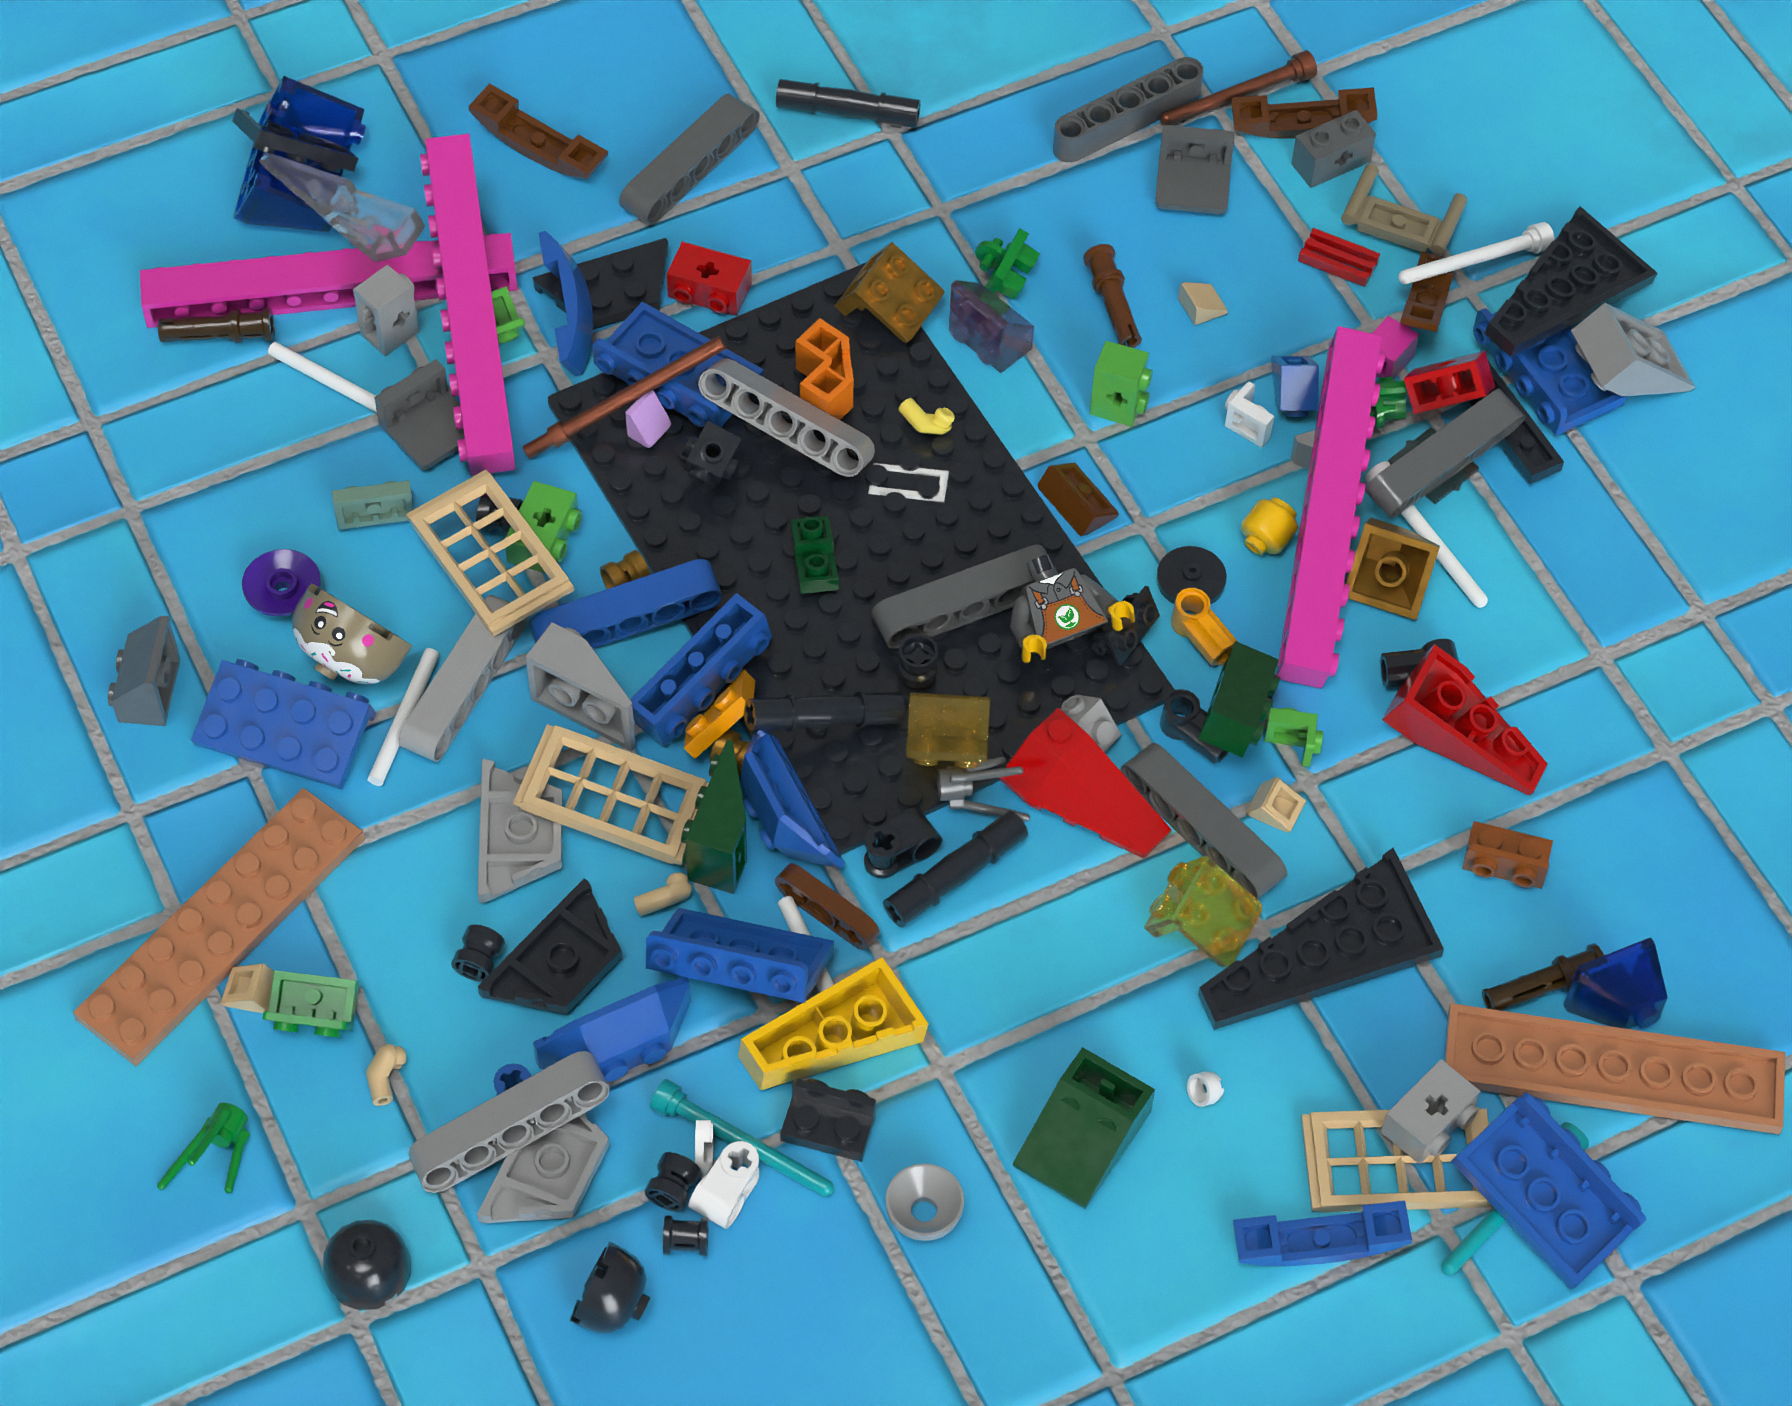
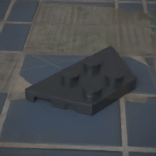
M666 238L577 264L585 278L590 293L593 311V330L625 321L642 301L660 310L661 289L664 284L666 256H668V241ZM552 272L533 277L535 291L539 294L543 291L556 300V306L566 313L561 280Z
M584 878L477 986L480 996L567 1015L622 958L621 949L614 934L611 933L608 927V922L602 909L599 908L593 896L589 881Z

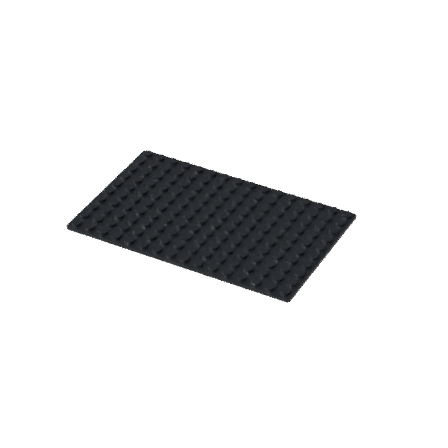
M866 263L699 332L710 340L720 335L728 350L764 369V378L800 397V383L807 376L796 369L795 341L819 318L848 336L854 379L853 408L840 421L868 436L873 442L875 449L872 460L858 474L851 477L840 475L732 414L721 428L742 438L734 455L740 461L730 480L722 477L718 487L711 484L703 486L690 479L689 473L683 470L687 458L682 456V452L691 435L699 438L704 426L699 427L693 424L688 417L676 410L663 407L670 419L671 426L652 447H645L627 436L625 412L636 400L572 435V440L570 441L639 553L644 558L652 574L697 559H705L711 563L723 598L715 607L681 619L692 637L736 593L765 614L773 637L770 639L767 648L760 655L754 656L742 669V671L745 670L755 680L753 699L784 697L785 695H793L794 698L822 695L853 696L856 692H900L905 703V716L900 724L866 725L863 728H858L855 724L834 727H796L794 731H786L785 729L770 730L779 739L841 855L864 845L865 837L872 828L897 817L906 809L918 807L926 816L949 805V800L939 801L938 769H946L947 766H961L998 757H1005L1006 763L984 770L1005 768L1030 733L1057 708L1061 709L1063 702L1074 695L1101 698L1116 726L1163 705L1168 694L1174 691L1173 686L1141 641L1121 667L1116 665L1112 654H1096L1092 649V638L1102 628L1047 649L1045 660L1041 659L1040 654L1032 655L1031 653L1030 662L1024 663L1022 661V648L1010 630L1013 607L930 637L936 642L938 647L936 679L932 684L923 688L909 687L901 681L898 675L899 649H891L887 646L871 615L875 605L886 598L1032 545H1041L1045 548L1058 573L1075 568L1079 574L1086 575L1101 587L1103 586L923 328L920 326L913 338L904 343L867 308L862 311L856 308L844 316L835 307V304ZM601 373L551 394L548 397V406L557 421L564 423L629 385L612 374ZM751 393L749 395L750 400L754 404L760 405L757 396ZM912 398L925 413L935 414L938 408L942 409L945 407L953 412L955 419L951 424V430L945 434L920 433L899 412V406L906 399ZM781 411L783 419L793 424L791 416L787 412ZM814 430L816 438L826 442L824 435L820 431ZM847 448L849 457L859 461L857 453ZM873 463L898 465L905 471H914L918 468L949 471L944 503L909 499L899 492H891L886 496L868 494L871 485L917 491L924 499H932L940 491V477L887 471L884 466L873 465ZM829 516L839 578V590L800 594L790 520ZM1106 617L1108 622L1112 623L1111 618ZM727 683L723 688L726 690L731 683ZM999 778L972 781V794L1001 780Z

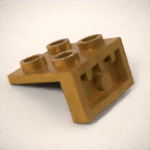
M891 242L870 257L835 304V307L844 316L856 308L861 311L867 308L900 340L907 343L913 338L945 292L900 248Z

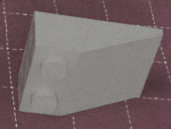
M1607 303L1601 305L1571 330L1578 343L1575 345L1578 354L1590 364L1593 370L1591 377L1594 383L1603 391L1609 390L1620 396L1690 392L1695 388L1664 331Z
M551 622L526 655L531 700L632 751L636 744L631 700L586 639L572 628L564 629Z

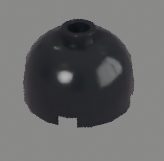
M373 1219L357 1220L341 1227L330 1238L323 1255L324 1279L330 1291L344 1306L357 1310L378 1309L386 1305L385 1301L392 1299L396 1294L398 1297L405 1290L411 1276L410 1254L401 1235L388 1224Z
M609 1242L584 1285L585 1289L581 1296L583 1299L582 1301L577 1300L569 1321L596 1333H612L622 1329L631 1317L639 1321L650 1297L644 1294L647 1278L644 1267L637 1257L626 1249Z

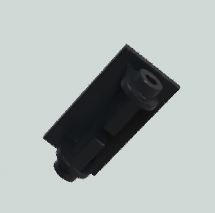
M1144 586L1140 593L1126 595L1122 600L1132 604L1135 622L1132 623L1126 617L1120 618L1123 627L1120 631L1114 630L1112 623L1107 622L1099 633H1096L1092 638L1093 651L1098 655L1112 654L1116 665L1121 667L1160 616L1148 586Z

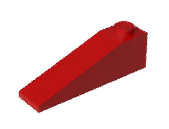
M1434 644L1397 691L1382 720L1413 743L1524 794L1531 795L1548 763L1517 727H1510L1496 710L1499 707L1496 701L1491 696L1486 699L1472 682L1475 676L1470 670Z
M1059 708L1030 733L1006 766L1007 768L1020 766L1023 768V773L999 777V780L1027 805L1040 811L1044 808L1063 817L1064 822L1074 827L1078 824L1099 834L1100 839L1141 858H1145L1172 830L1090 735Z

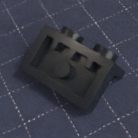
M794 1079L792 1098L781 1129L780 1141L862 1162L876 1118V1100L862 1091L855 1089L839 1090L829 1087L826 1083L817 1079H807L806 1081Z

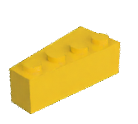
M881 957L808 999L805 1003L796 1006L741 1038L738 1058L761 1091L794 1081V1079H801L924 1041L929 1023L884 958Z

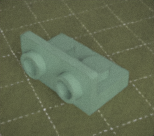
M409 480L401 482L388 481L383 484L363 487L350 486L345 489L332 491L338 530L409 521L406 514L414 510Z

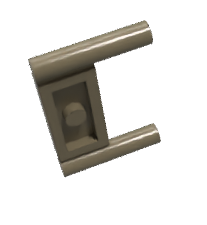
M1367 164L1342 214V222L1347 225L1358 224L1357 231L1420 252H1426L1429 248L1434 254L1443 255L1465 208L1467 197L1460 193L1455 194L1442 221L1437 217L1374 196H1367L1379 172L1377 166Z

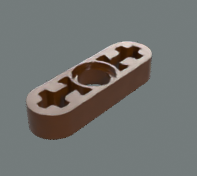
M789 863L775 878L777 888L785 897H793L798 907L854 947L865 950L880 934L877 924L871 917L800 866Z

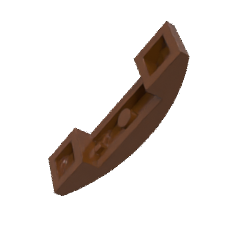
M490 83L469 105V112L497 138L525 157L553 171L572 177L588 179L608 156L607 150L578 134L572 140L519 110L518 99Z
M1374 87L1338 90L1337 100L1268 104L1267 95L1231 98L1234 130L1267 138L1296 139V135L1354 110H1357L1367 123L1377 119Z
M1421 251L1417 266L1446 257ZM1454 271L1413 282L1400 324L1437 333Z

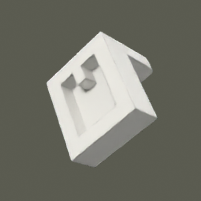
M1248 381L1240 391L1236 389L1229 395L1224 406L1227 410L1225 427L1263 448L1270 440L1274 415L1269 413L1264 407L1252 403L1255 384Z

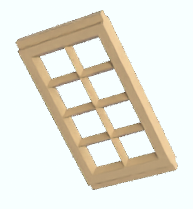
M487 470L480 472L406 514L414 530L493 637L574 591V586L569 581L567 575ZM487 493L498 510L473 523L462 507ZM455 511L466 528L441 541L430 524ZM504 516L516 533L490 547L479 530ZM472 534L484 551L458 565L447 548ZM521 539L533 556L507 570L496 553ZM490 558L501 574L475 588L464 571ZM539 563L551 580L525 594L513 577ZM507 581L519 598L493 612L481 595Z
M547 724L513 805L521 807V810L663 862L672 865L674 863L682 865L683 853L686 844L681 843L682 831L688 819L694 820L697 813L695 802L701 786L707 787L709 783L706 782V779L557 725L551 726ZM563 746L587 754L578 777L554 768ZM596 758L620 766L611 789L587 780ZM629 770L653 778L644 801L620 792ZM550 776L574 784L565 807L541 799ZM662 782L686 790L678 813L653 804ZM583 788L607 796L599 819L574 811ZM616 800L641 809L632 832L607 823ZM650 812L674 821L665 844L641 835Z
M1476 1107L1479 1110L1478 1114L1465 1128L1467 1145L1489 1125L1487 1108L1479 1109V1107ZM1389 1110L1311 1112L1310 1114L1301 1115L1311 1211H1319V1213L1362 1211V1205L1404 1200L1407 1210L1490 1207L1491 1205L1474 1186L1473 1190L1446 1191L1442 1162H1451L1458 1154H1440L1437 1157L1431 1154L1422 1162H1432L1436 1192H1409L1405 1163L1417 1162L1409 1155H1404V1151L1393 1143L1394 1156L1367 1157L1364 1128L1382 1127L1386 1113ZM1354 1128L1357 1157L1330 1158L1327 1129ZM1368 1164H1395L1399 1193L1372 1194ZM1358 1165L1362 1194L1334 1195L1331 1166Z

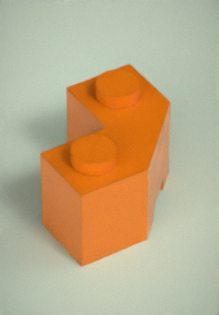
M819 318L795 341L796 369L807 376L800 383V398L841 420L853 408L854 379L851 367L849 337Z

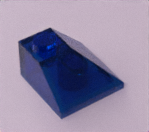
M1647 938L1577 966L1563 1004L1566 1011L1610 1027L1631 1029L1636 1026L1643 1029L1656 1023L1661 1018V1013L1668 996L1656 945L1652 938Z

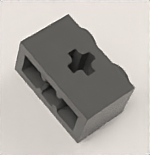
M1354 110L1296 135L1291 164L1310 188L1370 163L1376 133L1360 113Z

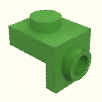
M507 287L491 292L499 345L518 338V331L522 330L526 325L523 317H518Z
M1270 708L1264 742L1304 747L1302 766L1310 767L1312 754H1320L1322 747L1323 731L1316 730L1318 714L1299 712L1293 708Z

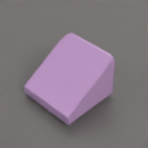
M653 390L638 398L625 412L627 436L648 448L652 447L671 426L670 419Z

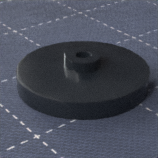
M1184 546L1168 552L1162 558L1158 565L1156 581L1161 594L1172 604H1175L1178 593L1183 589L1197 588L1208 595L1211 605L1223 594L1227 574L1222 561L1211 551L1196 546Z

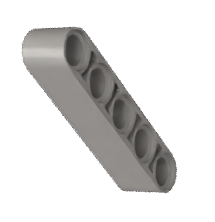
M725 358L716 361L699 378V390L706 399L840 475L851 477L858 474L874 457V444L868 436L734 360ZM716 373L725 379L726 387L718 383ZM748 392L757 396L760 405L754 404L750 400ZM781 411L787 412L791 416L793 424L783 419ZM814 430L820 431L824 435L826 442L818 440ZM847 448L857 453L859 461L849 457Z
M489 595L485 599V602L493 612L510 603L494 595ZM474 615L404 723L399 736L400 747L435 762H438L444 756L520 637L527 618L493 637L478 616Z
M581 1051L565 1057L414 1142L409 1148L408 1154L422 1188L430 1193H438L451 1188L598 1106L608 1097L610 1092L609 1085L592 1053Z

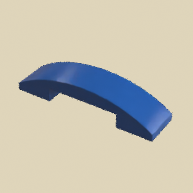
M542 231L539 232L543 263L561 280L568 322L567 325L555 329L559 360L569 371L578 376L584 371L592 343L593 311L590 293L585 278L575 260L548 232Z
M1405 1200L1362 1205V1212L1279 1222H1277L1276 1215L1233 1220L1239 1263L1249 1265L1301 1266L1334 1263L1373 1256L1412 1244Z

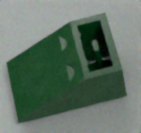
M726 740L721 754L715 753L709 768L711 779L708 786H701L695 802L697 813L694 820L688 819L684 825L681 843L686 844L682 863L687 864L689 881L734 894L747 863L746 816L733 741Z
M1082 1047L1057 1083L1016 1156L1013 1166L1086 1209L1150 1115L1155 1089Z

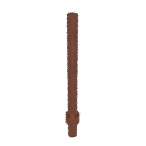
M719 335L564 423L558 421L547 427L545 434L523 445L525 454L531 459L554 445L559 448L572 440V435L727 349L723 339Z

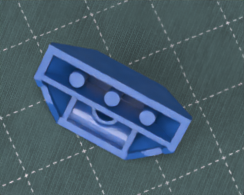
M770 730L755 731L744 755L740 784L746 793V796L742 798L746 809L753 818L758 817L763 825L759 829L763 841L770 850L777 848L786 857L835 868L844 866L846 864L779 739Z
M681 976L675 980L653 985L580 1017L555 1030L548 1037L545 1036L534 1041L535 1060L538 1067L546 1069L571 1054L586 1051L595 1056L606 1081H614L624 1076L628 1070L643 1063L653 1064L661 1060L666 1053L672 1050L690 1005L689 979Z

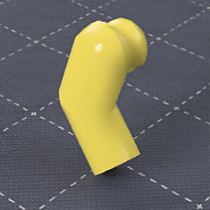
M912 398L906 399L899 406V412L920 433L945 434L951 430V424L955 419L953 412L945 407L942 409L938 408L935 414L925 413Z

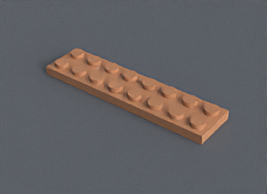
M302 788L73 1012L75 1020L136 1067L231 973L233 967H237L365 840L363 831L309 791Z
M1450 1003L1444 1062L1480 1091L1521 1096L1526 1092L1542 1100L1780 1134L1783 1128L1785 1052Z

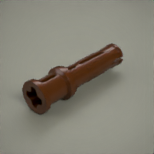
M1109 244L1093 246L1083 255L1084 264L1090 268L1093 275V289L1102 295L1118 344L1126 346L1125 341H1127L1128 347L1134 348L1141 343L1142 338L1122 286L1124 285L1125 277L1122 271L1117 269L1114 260L1116 252L1113 246Z

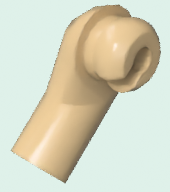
M681 872L673 873L667 878L666 886L635 896L634 903L639 915L643 916L688 899L692 891V885L688 883L687 875Z
M389 1043L378 1048L366 1070L371 1098L375 1106L387 1105L393 1101L388 1076L393 1068L400 1069L402 1064L406 1062V1052L401 1046H394Z

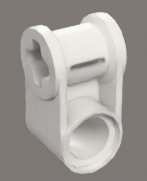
M744 1141L729 1144L708 1174L702 1178L695 1188L688 1207L700 1215L709 1218V1220L722 1228L728 1229L737 1218L744 1202L758 1183L759 1155L756 1148ZM742 1165H748V1169L746 1167H743Z

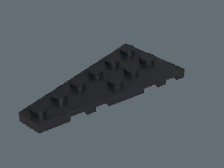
M1579 206L1572 219L1565 224L1558 237L1551 242L1530 269L1527 277L1519 283L1509 300L1505 301L1491 319L1484 334L1511 357L1587 318L1604 303L1612 305L1653 283L1658 273Z
M1393 847L1382 856L1380 861L1369 869L1365 867L1355 875L1351 882L1340 890L1332 891L1289 922L1283 931L1273 938L1268 937L1261 942L1254 952L1241 961L1236 960L1200 986L1198 996L1215 1030L1442 957L1444 948Z

